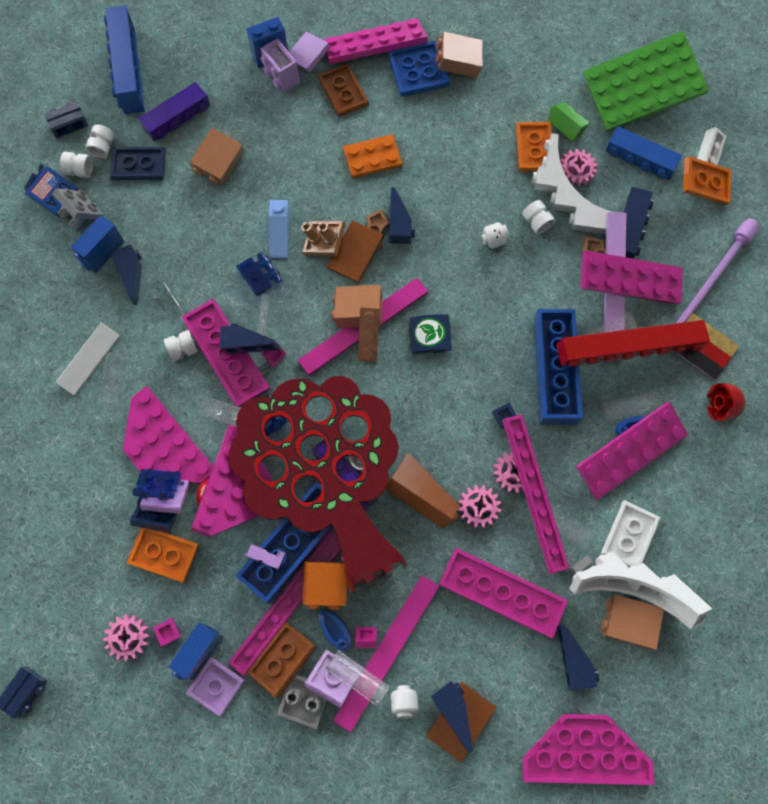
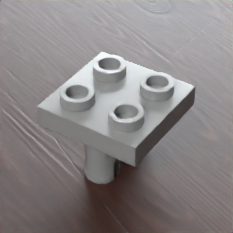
M57 188L54 190L53 195L62 204L57 213L64 219H68L70 214L73 217L68 223L71 229L79 231L85 219L97 220L100 215L103 216L99 207L88 198L85 192Z
M296 675L285 690L277 715L317 730L327 700L304 687L308 678Z

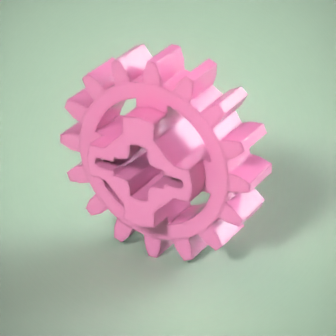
M576 149L575 153L569 150L568 154L564 153L562 159H560L563 171L568 180L571 181L572 186L574 183H577L578 187H580L582 182L584 185H587L588 181L591 182L597 173L598 164L595 163L596 158H590L591 153L586 155L585 150L579 152Z
M512 451L510 456L504 453L503 459L499 457L497 459L499 464H494L493 467L497 470L493 472V476L498 477L495 483L502 484L501 490L506 487L507 493L514 490V493L518 494L519 489L524 492L519 474L516 476L515 473H510L512 469L513 471L517 470ZM505 464L506 471L502 474V466Z
M474 485L473 491L468 487L466 490L467 494H461L464 500L458 501V504L462 506L458 508V512H463L461 520L466 518V525H469L471 522L474 523L473 527L475 529L478 524H480L482 529L485 528V523L491 526L493 524L491 519L496 521L498 519L496 514L501 512V509L497 508L501 501L495 500L498 494L492 495V488L486 491L485 485L481 489ZM478 494L474 500H468L471 496ZM485 497H487L491 501V504L488 503ZM481 499V507L484 508L478 514V507L474 505H477ZM467 509L471 510L473 517L468 513ZM485 513L491 514L489 517L481 519Z
M125 614L124 620L121 617H116L117 623L110 622L109 625L112 628L104 631L108 634V637L103 638V641L108 642V645L104 648L107 650L111 649L110 656L117 654L116 660H122L123 656L125 661H130L131 656L133 659H137L138 652L145 653L143 646H149L146 638L151 637V635L145 632L149 629V626H142L145 621L143 619L137 621L138 616L133 615L130 619V616ZM132 624L138 628V633L133 630ZM130 635V639H127V641L123 640L124 636ZM139 641L138 645L133 649L134 644ZM115 643H118L121 646L122 651H120L116 647Z

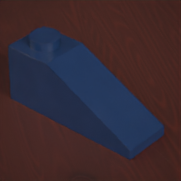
M391 187L389 243L411 244V238H415V227H412V219L395 187Z
M130 244L110 253L129 298L136 305L139 298L142 270L140 260H142L138 249L134 250Z
M228 324V326L220 327L219 348L226 355L281 350V346L274 339L237 324Z
M565 624L559 625L557 629L568 690L597 687V682H599L597 669H594L592 662Z
M450 681L430 697L467 752L471 753L473 747L465 699L462 696L464 691L458 683L454 684Z

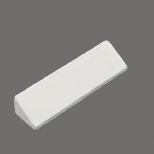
M716 127L707 130L697 159L718 165L727 136Z
M100 323L56 380V384L75 396L120 335L105 324Z

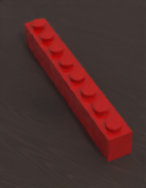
M705 320L566 337L562 338L556 345L561 366L569 365L572 368L581 365V363L593 365L605 360V363H609L618 358L623 360L632 359L634 356L645 358L655 353L660 356L668 354L669 351H675V353H681L687 349L697 351L703 349L704 345L710 342Z

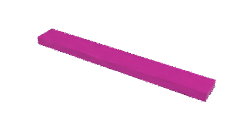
M418 278L383 301L382 325L428 294V290ZM359 327L343 328L301 357L298 363L308 376L312 375L359 342Z
M523 415L505 418L502 420L548 573L555 574L570 569Z
M330 531L308 561L333 562L342 550L338 536ZM304 566L228 662L242 676L245 677L254 662L301 604Z
M423 575L421 576L333 719L334 722L349 732L353 730L439 588L437 584Z

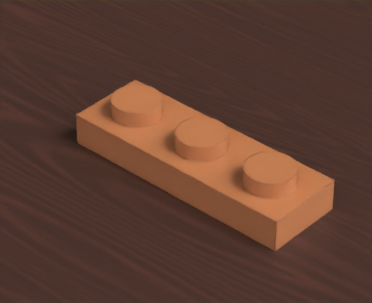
M360 306L358 361L377 362L380 306Z

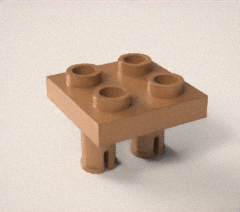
M343 221L305 222L301 227V230L307 235L302 253L305 256H337L346 224Z

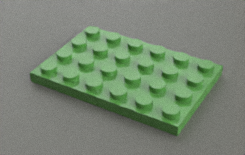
M684 31L583 71L584 78L606 132L709 92V88Z

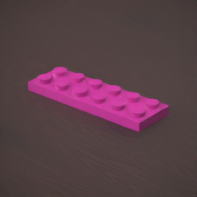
M409 19L400 23L395 22L391 25L377 26L373 29H363L359 32L323 39L331 46L326 52L329 64L428 43L427 35L419 19Z
M586 250L582 252L580 289L678 305L681 304L683 268Z
M214 299L182 316L183 321L237 409L241 408L249 400L258 398L271 390L248 353L226 355L219 348L220 327L228 326L230 323Z
M666 402L579 463L576 468L593 497L599 500L688 436V433L671 402Z
M455 548L439 583V586L550 639L554 637L568 602L565 598L458 548Z

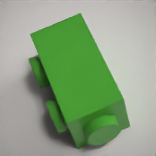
M565 102L558 105L555 104L551 108L547 119L571 141L580 138L590 124Z

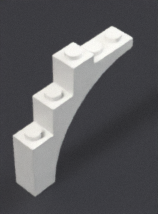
M551 133L550 139H546L544 146L547 155L543 156L542 166H539L537 172L533 173L532 183H535L534 190L552 192L550 203H553L552 210L571 213L569 223L572 224L571 230L606 235V214L612 211L592 204L571 185L560 163L558 152L559 134Z
M613 552L600 555L595 560L594 566L583 572H577L573 576V582L569 588L575 595L586 591L606 590L639 597L663 608L690 629L703 624L712 610L707 603L675 574L660 579L644 563L629 568Z

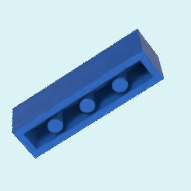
M619 126L616 128L606 148V152L611 156L624 159L628 164L637 165L642 170L650 171L659 178L670 180L682 157L677 152Z

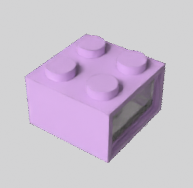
M278 38L260 48L262 55L260 59L264 65L263 71L268 78L271 77L273 79V84L277 89L280 88L285 93L300 84L297 62Z

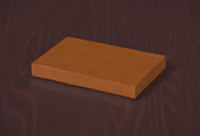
M348 63L317 75L338 117L369 105V101Z
M352 220L342 237L338 255L331 257L326 266L327 269L359 283L384 239V234Z
M285 622L248 670L247 674L274 698L279 699L316 650L317 646L289 623Z
M461 682L459 685L464 691L462 696L465 699L473 745L497 707ZM440 713L426 737L462 763L468 752L442 713Z

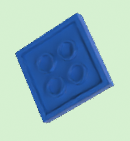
M437 41L388 51V58L400 97L450 86L447 72L438 70V62H436L438 49H436Z

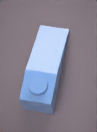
M270 200V259H288L290 220L288 200Z

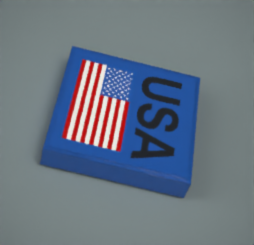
M46 166L26 190L25 195L57 216V212L62 207V204L53 195L54 190L57 188L77 191L78 188Z

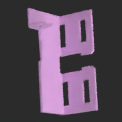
M251 544L247 554L244 555L258 562L261 560L265 565L278 570L285 553L278 550V553L273 555Z

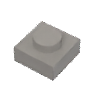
M586 555L568 570L574 576L579 571L588 570L590 568L588 565L593 561Z

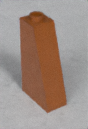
M407 453L389 480L386 490L444 529L449 523L453 524L458 517L456 513L459 508L458 503Z

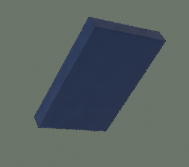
M113 147L110 179L164 180L166 148Z

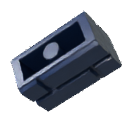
M78 102L68 103L62 108L52 109L49 113L44 114L55 138L88 126Z
M21 666L0 695V709L14 719L21 718L22 716L25 717L32 709L30 704L35 697H40L45 691L46 687L44 685L47 680L31 668Z

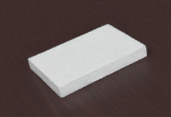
M623 500L600 554L606 555L613 552L629 568L642 564L661 517Z

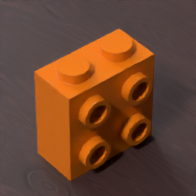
M304 561L302 603L307 605L308 609H320V606H328V609L339 610L340 606H346L347 577L345 563Z

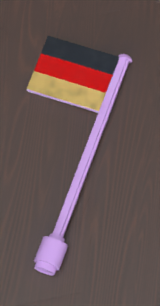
M747 219L740 225L733 235L735 243L676 323L702 320L693 312L741 246L749 245L757 235L760 224L756 220ZM705 322L710 342L705 344L703 349L697 351L687 349L676 354L713 380H716L739 345Z

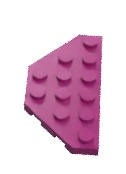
M148 386L131 398L123 451L147 480H150L151 477L188 480V482L194 484H201L208 479L213 468L212 464Z
M230 424L226 429L191 527V531L209 538L259 517L246 504L243 493L245 481L234 473L229 464L228 453L231 444L239 435L237 427ZM262 461L259 466V474L262 479L272 482Z
M562 714L522 757V781L654 785L653 761L636 746L608 715Z

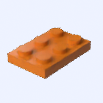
M516 122L519 172L537 171L538 167L542 166L543 156L547 155L544 146L546 139L549 140L552 133L551 122Z
M393 134L343 146L352 179L402 167L403 164Z
M689 156L684 159L683 192L727 205L731 201L732 170Z
M141 528L127 564L185 584L200 545L162 531Z

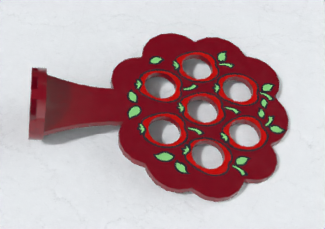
M333 376L326 379L321 386L307 379L296 378L287 380L276 388L271 398L258 397L242 405L236 418V427L239 435L231 444L228 453L229 464L234 473L245 481L243 489L245 501L254 514L269 520L287 517L294 527L309 533L323 531L331 524L333 525L343 552L347 577L346 583L351 593L356 594L355 588L365 585L369 589L374 586V580L382 576L387 580L393 576L394 569L402 565L403 569L408 566L403 555L381 535L361 505L362 502H371L380 497L386 490L389 481L388 469L393 465L398 456V441L396 435L390 429V410L382 399L374 395L361 394L357 384L344 376ZM323 397L330 401L333 409L329 418L323 421H314L308 417L306 406L313 398ZM275 417L287 419L292 427L288 438L279 442L272 441L265 435L266 424ZM349 417H360L367 423V434L361 440L349 441L342 435L341 425ZM319 436L327 443V452L323 458L317 461H309L301 455L300 447L306 438ZM270 456H277L286 464L285 474L281 479L274 482L262 479L259 474L261 462ZM355 456L363 463V473L357 480L351 482L344 481L337 475L336 466L343 457ZM307 476L318 479L322 485V492L319 498L309 503L299 500L294 492L296 483L301 478Z

